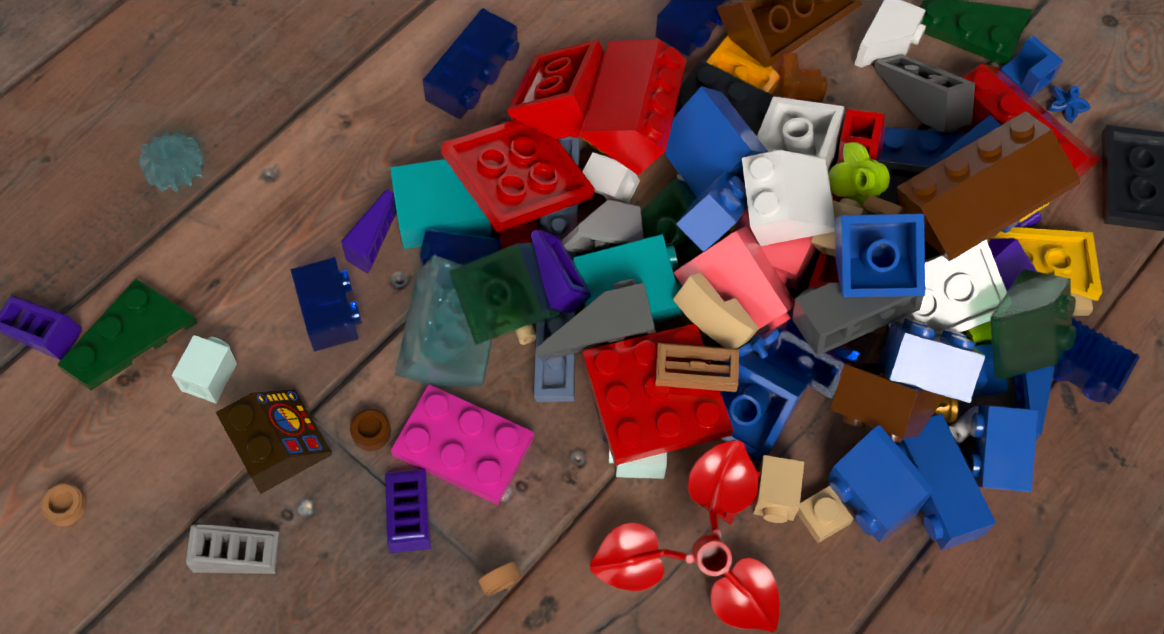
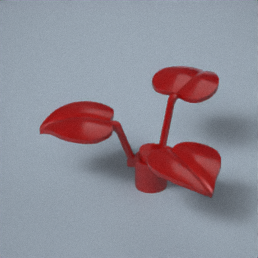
M732 440L712 447L695 462L689 473V495L697 504L710 505L709 518L711 527L710 535L702 536L696 540L692 547V552L685 553L670 549H658V538L652 529L641 523L628 522L618 525L606 535L590 562L591 572L601 581L615 588L627 591H642L655 586L661 581L664 575V567L659 557L684 560L687 563L695 562L707 575H725L718 578L710 590L711 607L722 622L741 629L776 631L780 615V598L773 574L764 563L751 557L739 559L730 570L729 567L732 562L731 551L720 540L721 532L717 519L718 508L728 514L739 513L752 504L758 490L756 469L748 456L744 443L740 440Z

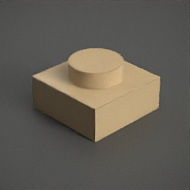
M830 486L801 502L797 512L817 543L850 525L854 519Z

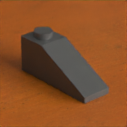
M903 54L875 62L876 71L920 122L933 127L936 132L944 134L953 133L957 128L972 124L974 82Z
M631 279L613 284V290L602 293L535 348L537 357L541 361L656 333L644 283L636 284V281Z
M829 283L818 289H807L799 297L795 298L792 320L815 355L818 356L920 310L924 296L842 297L840 284Z

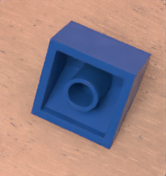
M924 214L841 215L836 218L835 259L841 296H925Z
M752 352L739 357L737 392L720 391L733 427L732 436L721 439L726 442L732 440L742 441L748 455L762 461L763 456H768L809 384L765 359H761ZM725 362L724 365L730 366V362Z
M880 425L870 431L834 465L827 479L830 483L829 486L842 503H847L856 514L855 518L859 527L867 535H873L879 543L914 518L935 490Z

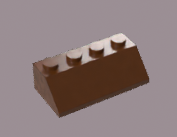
M727 0L716 8L730 40L762 66L770 67L861 6L862 3L861 0Z
M1025 111L897 186L899 204L904 208L905 214H924V240L950 262L1079 185L1080 178L1053 131Z

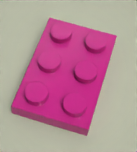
M429 384L393 445L391 453L395 458L419 469H426L427 473L499 506L534 440V432Z

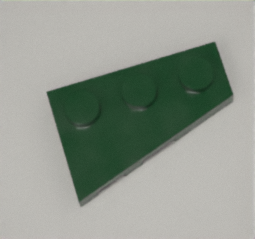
M923 0L920 8L926 10L921 24L926 26L924 34L1003 66L1009 62L1033 10L963 0Z

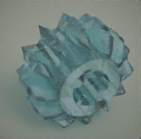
M165 129L164 135L160 138L151 135L150 141L152 144L141 145L142 156L138 159L139 166L144 171L143 175L150 185L156 184L157 188L162 192L171 186L172 190L178 193L179 187L182 184L192 187L193 181L191 177H202L200 167L204 164L202 152L199 150L197 141L193 137H186V134L181 130L172 136Z

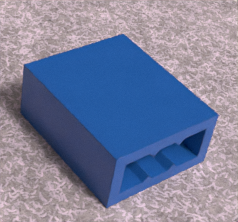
M701 86L673 118L664 154L695 196L698 197L725 171L732 177L736 176L745 182L742 158L767 153L768 150L722 92Z

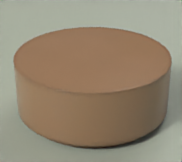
M60 483L52 486L45 492L41 500L43 515L52 524L57 526H69L76 523L86 510L85 496L76 486L69 483Z
M510 562L489 572L479 579L478 583L484 595L491 596L518 582L522 574L516 562Z

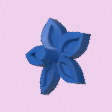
M1079 86L1071 87L1067 93L1059 87H1052L1051 91L1057 100L1051 104L1048 111H1063V116L1069 123L1072 124L1078 113H1084L1091 108L1085 99L1078 98L1080 95Z
M772 329L752 336L746 345L739 348V357L748 355L751 351H754V353L757 351L761 359L767 357L768 354L764 346L774 342L780 333L777 329Z

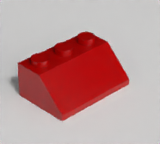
M596 39L535 55L507 109L509 116L555 139L569 136L571 138L581 137L579 136L603 55V49L599 40Z

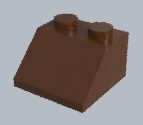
M878 363L844 364L830 410L842 414V421L853 426L865 428L866 424L873 427L880 425L893 441L902 442L903 438L920 435L945 396L889 380L878 366Z

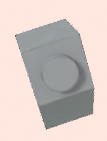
M608 199L561 242L566 251L589 254L643 240L641 209L639 206L626 204L621 200Z

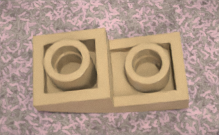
M701 272L691 275L673 299L682 312L697 327L725 348H741L748 343L759 329L736 298L724 302Z

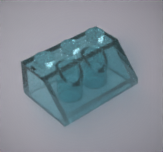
M433 255L417 272L394 375L432 386L481 387L485 380L504 280Z

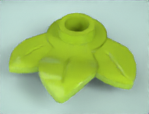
M857 142L845 144L843 149L844 162L833 166L828 174L831 192L838 197H844L863 205L870 195L877 197L886 191L890 181L889 172L884 164L870 159L866 147Z

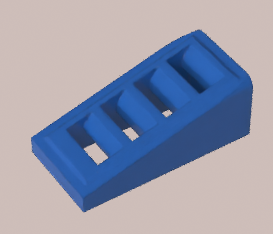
M1024 356L1014 369L1016 403L1018 409L1038 410L1037 440L1043 431L1055 367L1053 363Z

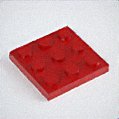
M516 119L442 143V156L497 233L590 200L593 197L595 188L560 142Z
M695 324L582 351L583 362L614 465L732 436L733 427L720 391L655 386L658 343L704 346L699 328ZM666 357V361L688 363L695 361L711 364L710 360Z

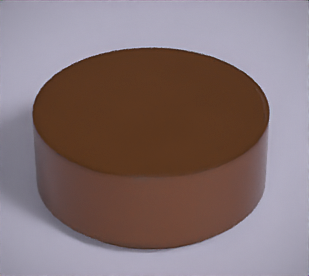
M367 409L359 412L353 418L350 424V433L354 443L360 449L375 451L388 443L391 437V426L384 413L375 409Z

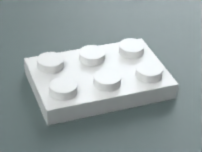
M987 240L950 262L941 254L925 260L926 290L921 308L910 315L896 320V322L904 323L905 318L915 319L928 324V328L942 335L943 329L960 333L1013 312L1014 309Z

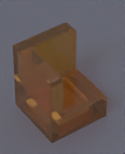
M783 53L778 73L780 75V97L823 103L828 86L827 77L821 76L819 70H799L797 53Z

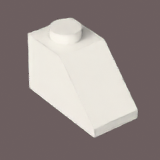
M884 0L860 45L854 65L865 67L875 64L876 61L900 54L906 56L911 44L918 45L924 34L926 26L921 24L926 10L902 0Z

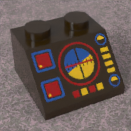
M295 389L250 393L215 412L260 494L332 455L331 450Z

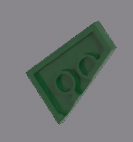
M135 279L57 365L64 373L89 390H93L131 366L133 359L152 347L155 350L167 343L166 338L182 328L188 330L197 324V321L193 315Z

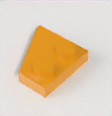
M728 35L706 61L769 94H772L780 79V75L771 66H762L730 40Z

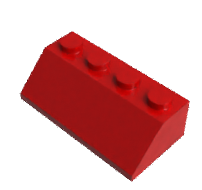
M659 39L609 41L605 45L579 136L639 176L666 151L687 59L678 50L667 46Z
M981 64L963 78L975 83L972 124L967 125L971 129L989 115L1000 125H1003L1026 111L1053 131L1079 177L1100 161L1101 158L999 68Z

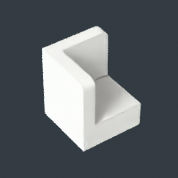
M592 152L582 171L595 188V193L604 195L606 200H621L626 204H629L640 182L634 172L615 159Z

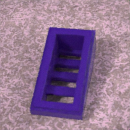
M387 189L382 193L341 241L346 261L365 273H368L372 268L397 213L394 192Z
M536 229L531 233L549 306L554 310L571 313L591 297V292L560 238Z
M11 295L0 311L1 334L59 360H62L69 352L81 333V327L69 316ZM22 310L25 311L19 319V321L17 322V324L14 327H12L13 323L15 322L19 314L22 312Z
M426 469L385 473L387 542L390 553L432 549ZM418 481V488L395 490V483ZM419 496V502L396 504V498ZM419 510V516L397 518V513ZM420 525V530L398 532L397 528Z

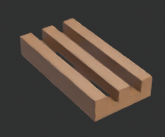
M658 343L655 386L737 392L739 349ZM666 357L730 362V366L712 365L695 361L690 363L666 361Z

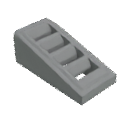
M191 525L186 564L193 573L276 574L280 532L217 525ZM206 541H211L209 557H204ZM223 542H229L227 559L221 558ZM240 542H247L245 560H238ZM257 542H264L262 562L255 561Z

